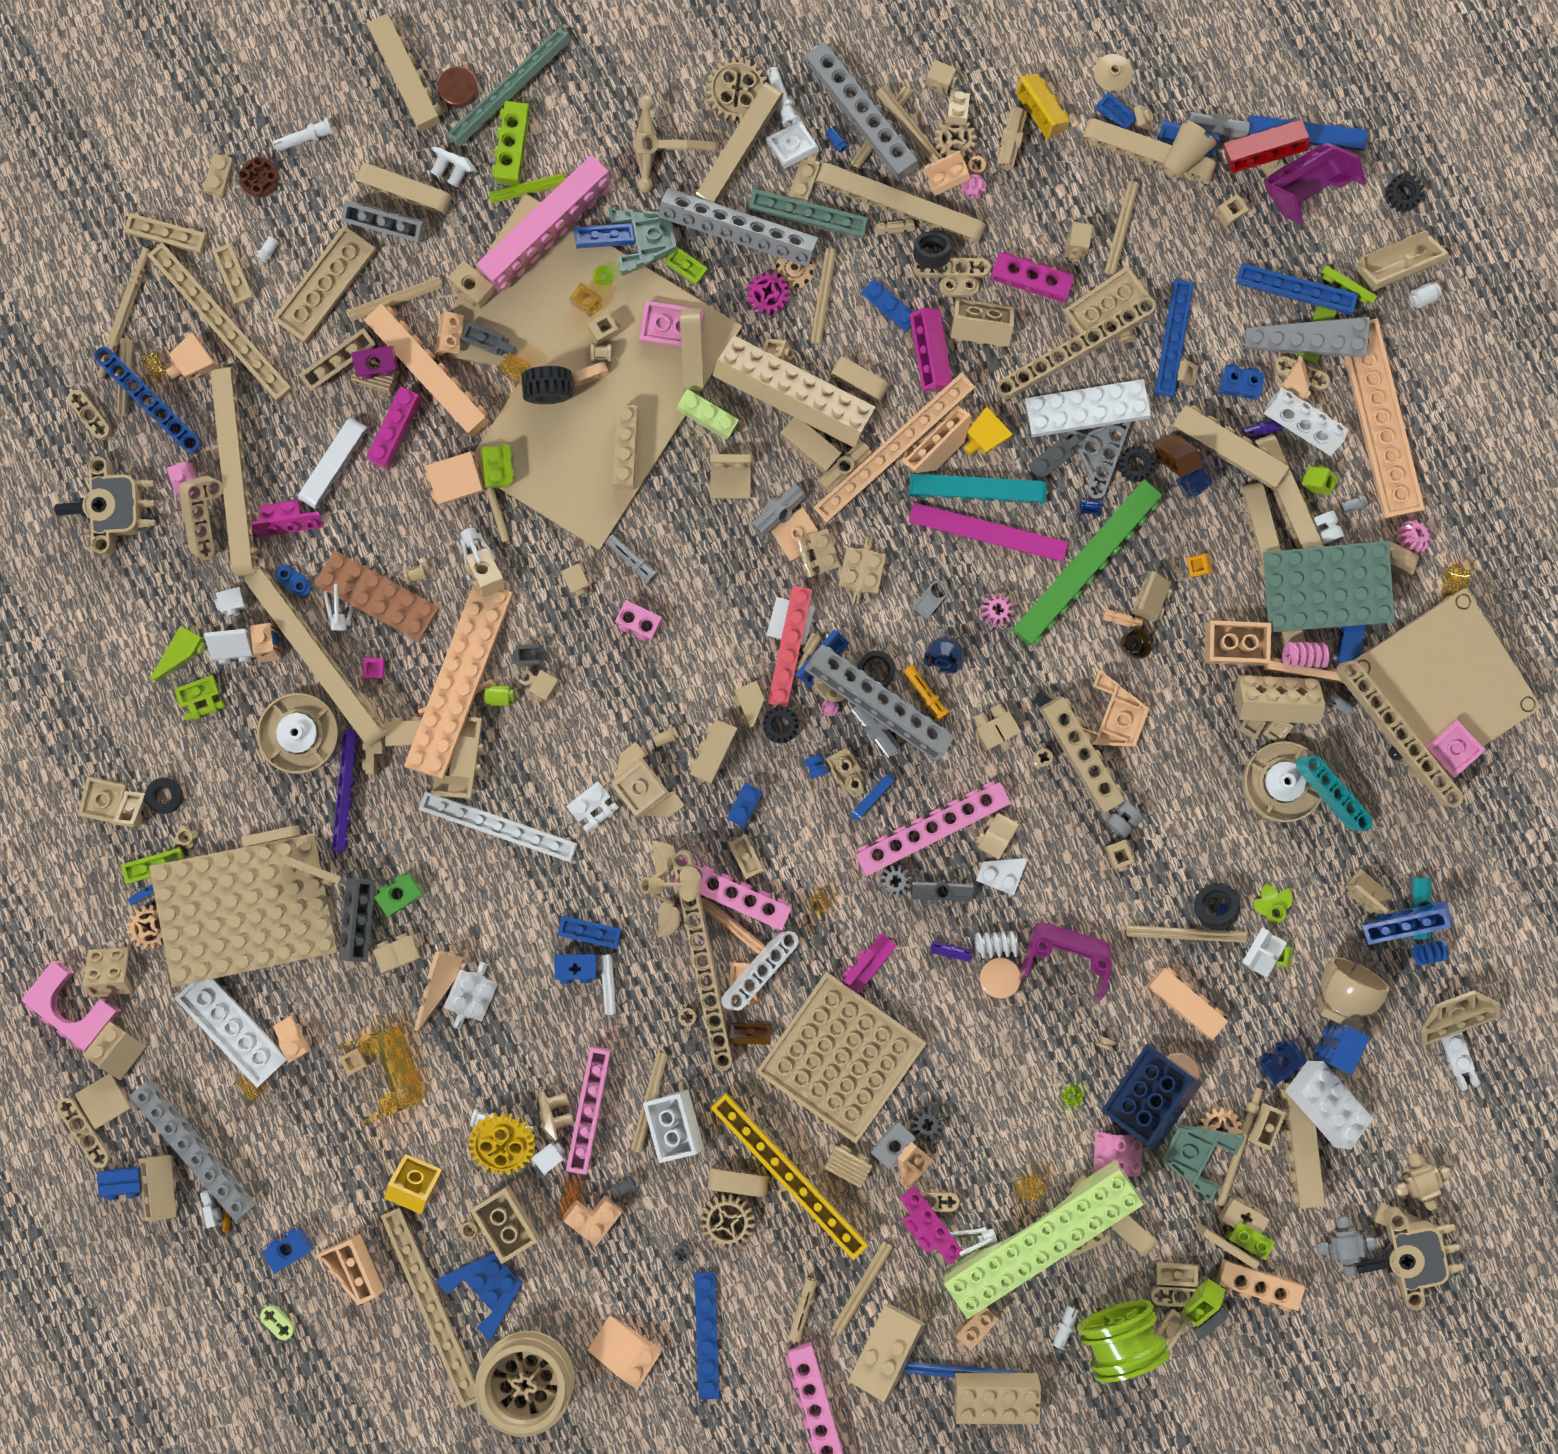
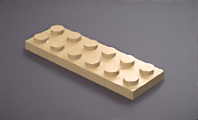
M344 225L272 319L306 344L377 249Z

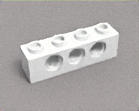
M1283 387L1268 402L1264 412L1265 415L1329 456L1344 442L1349 430Z

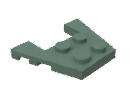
M614 207L608 208L611 225L632 223L638 253L618 256L621 276L677 251L672 222L659 218V212L645 211L644 213L633 212V209L620 211Z
M1179 1124L1162 1157V1161L1181 1178L1184 1177L1195 1191H1199L1205 1196L1204 1199L1211 1203L1219 1185L1200 1176L1215 1146L1237 1155L1245 1137Z

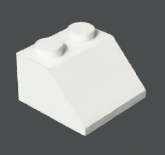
M246 629L204 633L211 659L219 662L220 665L231 664V660L239 659V662H251V658H257L253 653L251 632Z

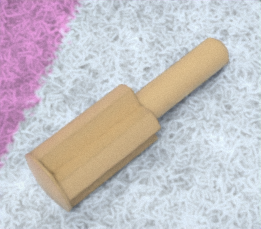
M811 633L802 650L804 654L795 668L796 671L804 665L809 655L811 656L815 652L822 639L819 635Z

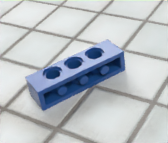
M1443 901L1365 918L1362 926L1368 945L1451 928L1453 918L1448 902Z

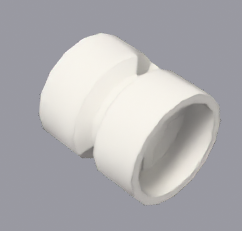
M1334 510L1312 518L1323 545L1345 537L1341 526L1336 524L1338 519Z

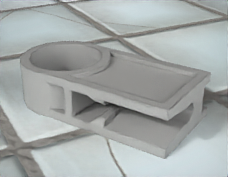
M941 580L932 582L912 609L927 620L946 598L949 591L948 585ZM934 584H942L945 587L946 592L943 597L936 598L932 595L931 587Z

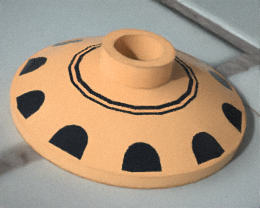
M779 257L775 265L776 277L778 279L782 276V284L787 283L788 288H802L813 278V261L811 260L807 267ZM797 265L799 268L797 270H792L791 266Z

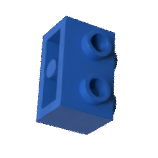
M1234 364L1225 366L1221 371L1218 394L1258 400L1262 395L1265 372H1259L1257 368L1242 369Z

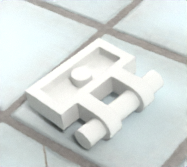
M599 781L566 806L578 822L586 817L589 822L583 828L587 833L593 828L597 829L602 821L607 817L611 818L614 812L619 809L615 802L607 806L605 802L611 796ZM600 806L603 811L596 817H593L590 813Z

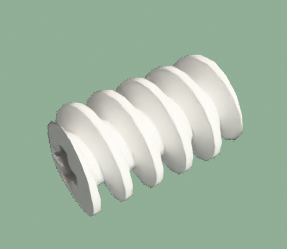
M1012 931L1008 932L1007 937L1004 932H1000L999 938L996 932L992 933L991 938L987 932L984 933L983 938L980 933H976V957L980 953L983 959L987 952L990 958H993L994 952L997 953L998 958H1001L1002 952H1005L1006 957H1009L1011 951L1014 957H1017V936L1015 935L1014 937Z

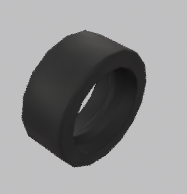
M930 231L920 234L914 242L913 256L915 261L920 266L930 269L946 265L951 256V241L940 232ZM928 246H935L943 251L937 254H930L922 249Z
M882 651L866 653L860 659L857 669L865 672V665L869 660L874 658L883 660L887 664L888 674L884 680L879 682L884 688L887 687L895 675L893 659Z

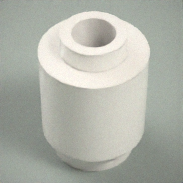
M1436 282L1426 283L1411 291L1409 296L1410 302L1413 306L1422 308L1437 301L1438 297H1441V288Z

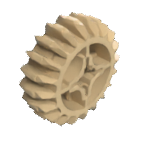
M722 1193V1200L720 1201L715 1195L713 1197L714 1204L710 1200L707 1201L710 1209L707 1207L702 1208V1211L707 1214L700 1215V1219L706 1221L700 1223V1228H707L702 1232V1235L710 1234L707 1242L709 1243L714 1239V1247H717L719 1242L722 1243V1250L725 1249V1244H729V1249L733 1250L734 1242L737 1247H741L740 1239L746 1243L748 1239L745 1234L748 1236L752 1235V1231L748 1228L755 1227L753 1222H749L755 1219V1215H748L752 1211V1207L745 1209L744 1207L748 1202L745 1200L740 1204V1195L737 1196L736 1201L732 1200L733 1193H730L729 1199H726L725 1193ZM723 1206H734L740 1211L729 1213ZM718 1209L720 1220L711 1226L710 1217ZM724 1216L728 1217V1219L729 1217L733 1219L731 1220V1228L721 1224L724 1222ZM744 1217V1227L737 1234L734 1224ZM726 1230L731 1237H721L715 1231Z

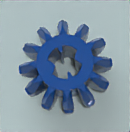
M1443 940L1415 945L1412 948L1413 959H1415L1416 964L1419 966L1445 961L1449 958L1448 946H1446Z

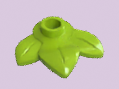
M1265 884L1261 890V899L1253 900L1255 911L1260 915H1265L1272 923L1282 922L1286 918V910L1292 905L1291 890L1286 888L1278 893L1273 886ZM1274 909H1277L1279 911V915L1277 917L1273 916L1272 914Z

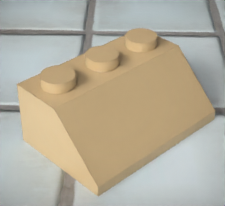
M956 298L950 338L958 341H973L977 344H993L997 347L1010 346L1014 327V307Z
M715 720L714 723L710 722L706 731L709 735L706 741H701L697 750L700 754L697 760H692L688 769L691 770V776L710 785H713L738 733V728L719 720Z

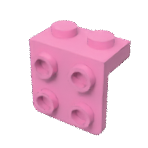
M1096 1132L1093 1173L1116 1159L1127 1177L1140 1176L1142 1142L1133 1135Z

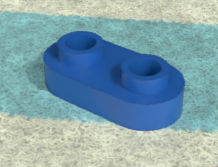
M281 565L276 569V580L295 596L303 598L311 593L312 585L310 581L289 565ZM287 571L288 576L283 578L282 573ZM299 584H303L302 590L297 589Z

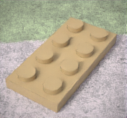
M1126 266L1065 308L1063 314L1076 332L1080 334L1142 297H1150V295L1131 269ZM1092 334L1088 337V339L1092 340L1097 335Z

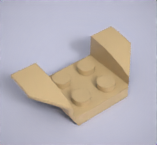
M634 742L620 754L616 777L611 785L635 816L670 817L681 809L684 803L674 791L670 793L667 791L644 761V758L647 756L637 742Z

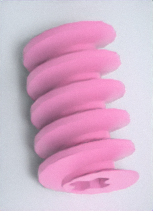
M1289 641L1283 648V664L1286 667L1289 664L1292 667H1296L1297 664L1299 667H1304L1306 664L1307 667L1314 665L1316 668L1321 664L1325 668L1329 663L1328 647L1324 642L1294 643Z

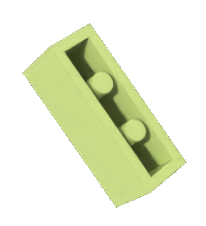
M688 389L675 408L676 411L726 440L739 421Z

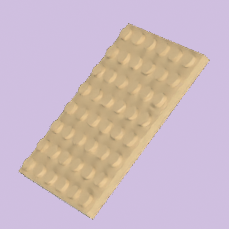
M314 833L149 866L172 987L337 953L325 885L322 883L323 879L315 876L314 880L303 876L304 871L299 869L292 872L283 868L284 864L280 862L282 856L286 855L321 869Z

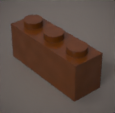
M1175 433L1152 442L1158 461L1178 476L1182 477L1202 468L1201 460L1203 457L1200 450Z

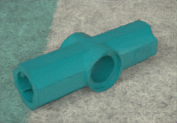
M1412 878V903L1410 904V909L1418 907L1421 903L1424 906L1432 904L1431 878ZM1431 932L1413 935L1411 939H1431Z

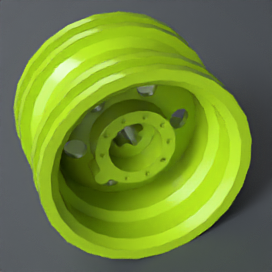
M1135 1300L1120 1303L1095 1312L1079 1322L1076 1328L1078 1333L1081 1334V1342L1084 1345L1091 1346L1094 1354L1089 1364L1092 1371H1094L1093 1376L1096 1381L1108 1383L1130 1379L1154 1370L1169 1359L1170 1352L1166 1347V1340L1163 1337L1156 1336L1152 1326L1157 1321V1315L1153 1311L1154 1307L1151 1301Z

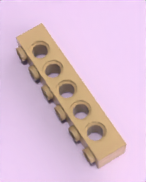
M1058 696L1040 707L1039 710L1100 812L1106 813L1125 801L1122 797L1124 792L1118 784L1115 785L1113 782V773L1108 767L1105 768L1103 765V756L1098 750L1095 751L1093 748V739L1089 733L1083 731V723L1078 715L1075 716L1071 710L1073 706L1069 699ZM1065 714L1067 716L1066 723L1061 725L1059 722L1060 715ZM1072 731H1075L1077 738L1071 742L1069 735ZM1085 748L1087 756L1081 759L1079 753L1081 749ZM1095 765L1097 773L1091 776L1090 768ZM1102 783L1107 784V790L1104 793L1100 792V785Z

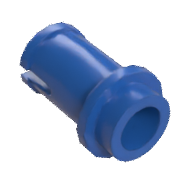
M835 126L826 131L825 135L835 146V151L841 153L848 148V140L841 136Z

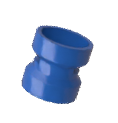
M818 754L804 760L805 766L809 768L808 774L810 779L829 773L827 766H824L823 754Z

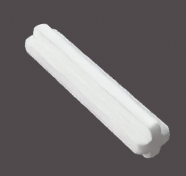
M607 954L601 956L604 1009L606 1015L616 1014L612 956Z

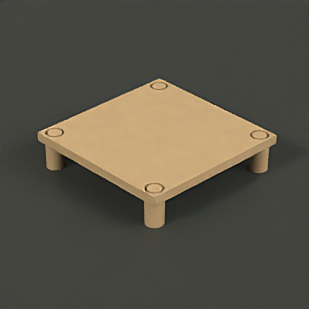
M1467 588L1447 596L1443 602L1353 660L1362 666L1425 747L1455 720H1458L1483 747L1542 708ZM1349 665L1346 667L1348 675L1352 673V668ZM1360 681L1359 686L1363 691L1365 685L1362 681ZM1373 697L1371 700V704L1373 707H1376L1377 705V699L1375 697ZM1386 713L1384 716V720L1386 723H1388L1390 720V716L1388 713ZM1399 729L1397 731V737L1401 739L1403 734L1402 731ZM1413 745L1409 749L1411 755L1415 753ZM1424 761L1422 768L1426 771L1428 764ZM1409 766V775L1413 778H1418L1420 780V778Z

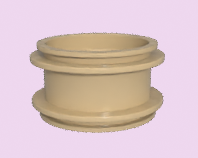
M519 1331L503 1337L489 1350L476 1375L475 1397L482 1415L494 1428L511 1436L529 1437L545 1432L563 1416L571 1399L575 1383L572 1361L563 1346L544 1333ZM517 1352L523 1353V1360L517 1355ZM528 1355H535L538 1362H529ZM545 1359L548 1363L541 1366V1361ZM513 1360L517 1363L518 1367L511 1369L507 1362ZM495 1369H498L506 1373L507 1375L496 1376L494 1375ZM542 1371H551L552 1377L545 1378L542 1375ZM523 1380H527L528 1385L526 1388L523 1387ZM508 1381L512 1388L505 1389L502 1382ZM547 1385H557V1392L551 1390ZM543 1390L546 1392L547 1397L539 1398L536 1392ZM510 1395L512 1400L506 1407L501 1401ZM517 1397H525L527 1403H518ZM534 1401L538 1412L531 1414L530 1403Z

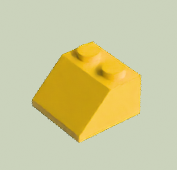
M404 1154L388 1183L384 1199L422 1215L442 1169Z

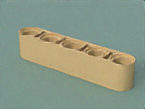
M362 163L355 183L359 186L365 185L370 190L378 193H387V196L398 200L399 198L404 199L406 203L423 206V209L434 213L436 211L440 212L443 216L446 215L452 196L443 190L367 163Z
M1081 1175L1069 1191L1073 1192L1086 1177ZM1129 1215L1110 1226L1145 1258L1158 1244V1241Z

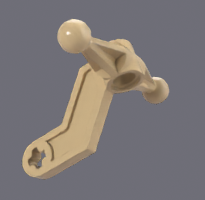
M643 95L639 98L638 104L642 109L636 137L633 140V149L636 152L641 178L637 183L638 189L641 192L648 193L653 187L649 175L656 150L719 151V142L658 140L650 114L654 101L649 95ZM644 140L647 141V148L644 146Z

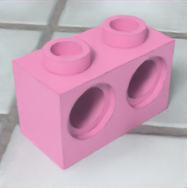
M625 600L615 622L619 625L618 629L626 633L632 631L637 634L636 637L647 642L648 639L653 641L663 619L661 616ZM628 613L635 616L631 623L624 621V616ZM645 622L653 624L652 629L648 632L642 630V625Z

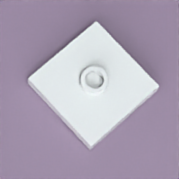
M802 121L766 138L770 148L784 169L819 152L817 144Z
M776 597L766 636L781 640L789 600ZM810 605L801 641L803 646L806 644L815 607Z

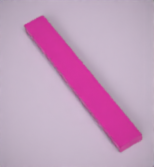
M913 503L908 523L1059 562L1064 561L1068 545L1066 541L918 503Z

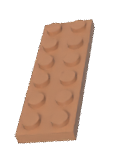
M335 550L314 582L316 587L333 596L334 584H337L338 599L419 643L439 610L438 606Z

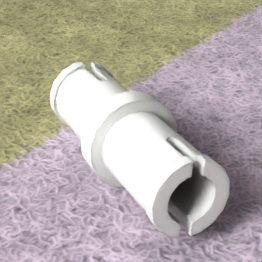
M1067 1305L1061 1323H1058L1059 1329L1052 1343L1053 1346L1065 1350L1070 1333L1074 1331L1073 1325L1079 1310Z

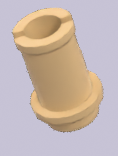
M668 727L669 730L652 736L657 748L673 740L676 742L679 735L675 727Z

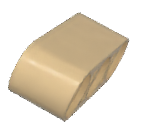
M845 357L839 358L830 373L833 378H839L843 384L850 388L858 389L857 392L868 398L872 397L877 403H880L890 386L882 378Z
M710 1167L707 1188L721 1192L766 1197L769 1176L766 1174L759 1176L756 1175L757 1173L745 1171L738 1173L736 1170L725 1168L717 1170L716 1167Z

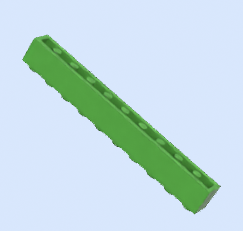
M1144 479L1011 631L1028 646L1032 643L1036 645L1043 638L1041 634L1045 628L1049 630L1057 622L1054 619L1057 614L1063 615L1070 607L1067 603L1071 598L1076 600L1083 592L1080 588L1085 583L1089 585L1096 577L1093 573L1098 568L1102 570L1109 562L1107 557L1111 553L1115 555L1121 549L1120 543L1122 540L1126 539L1128 541L1135 533L1133 528L1136 524L1141 526L1148 518L1145 514L1150 509L1154 511L1161 503L1158 499L1162 494Z

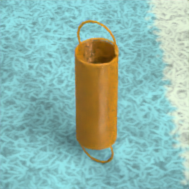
M223 1209L222 1232L226 1233L231 1231V1216Z

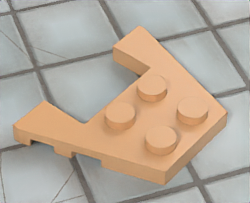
M1098 670L1092 687L1109 693L1112 696L1098 733L1083 727L1082 729L1085 733H1089L1094 743L1092 745L1135 747L1149 708L1123 689L1116 681L1108 677L1102 670ZM1075 732V734H1074L1073 739H1072L1071 742H1073V741L1076 740V738H1077V733H1076V732Z

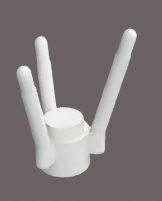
M469 528L461 532L462 540L460 542L463 547L465 564V556L468 555L467 547L472 549L476 562L480 563L476 546L479 545L478 541H480L484 548H488L493 560L496 559L484 541L482 534L477 533L475 528Z
M334 584L333 616L328 593L324 591L328 626H330L331 631H347V626H351L354 607L350 605L347 618H345L344 614H339L338 585Z
M986 1226L980 1229L949 1232L952 1236L981 1234L977 1236L979 1243L959 1253L961 1256L980 1247L983 1249L998 1243L994 1230H987Z

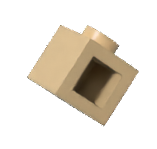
M934 60L928 73L926 84L938 93H947L949 88H954L958 78L955 76L956 68Z

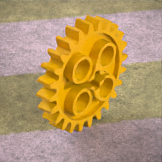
M495 1112L492 1118L485 1115L484 1121L479 1119L478 1124L473 1126L469 1135V1153H474L472 1160L479 1159L477 1166L484 1164V1171L491 1168L492 1174L496 1170H499L500 1175L503 1174V1171L510 1175L512 1169L518 1172L519 1166L525 1168L526 1162L530 1163L531 1157L534 1155L536 1142H534L535 1134H531L532 1128H526V1121L519 1123V1116L515 1120L512 1119V1113L508 1117H505L504 1112L501 1113L500 1117Z

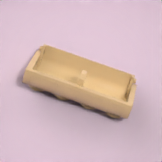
M1424 230L1360 257L1356 268L1362 282L1371 291H1376L1391 283L1447 261L1449 253L1429 235L1428 231Z

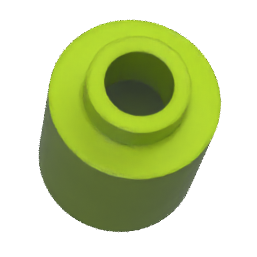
M490 686V688H485V704H490V706H510L511 702L515 700V691L511 690L510 686Z

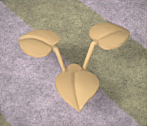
M652 841L654 866L657 875L644 877L641 880L640 888L644 894H651V897L664 901L658 911L659 929L657 937H666L678 929L680 910L674 907L673 901L659 894L665 890V887L681 886L680 894L683 900L693 901L698 896L700 890V874L694 867H685L680 871V882L665 883L660 877L669 874V869L673 867L674 849L668 843Z

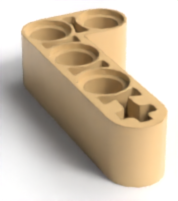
M681 309L680 327L684 391L687 389L690 391H704L701 309Z
M210 476L184 481L179 487L189 550L193 555L202 560L211 559L215 550L206 500L217 498L224 491L223 484ZM213 483V488L209 491V486ZM194 488L193 494L190 495V490ZM197 507L198 510H197V512L193 515V510ZM201 526L200 532L196 534L197 528Z

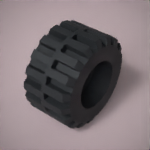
M539 366L530 368L521 374L523 399L527 402L534 404H556L573 397L572 372L567 368L561 366Z

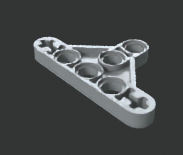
M1131 422L1123 423L1121 427L1114 426V424L1103 426L1088 434L1070 431L1064 436L1066 441L1070 435H1076L1080 440V443L1073 450L1079 454L1090 477L1087 487V495L1090 499L1099 500L1104 496ZM1111 432H1120L1121 440L1114 441L1111 438ZM1088 442L1094 443L1096 451L1088 452L1085 448ZM1106 449L1114 451L1115 457L1113 459H1107L1104 456ZM1101 467L1108 470V476L1105 478L1100 477L1097 473ZM1098 481L1105 482V485L1101 483L1099 486L1101 493L1093 495L1094 491L1091 488H1095Z

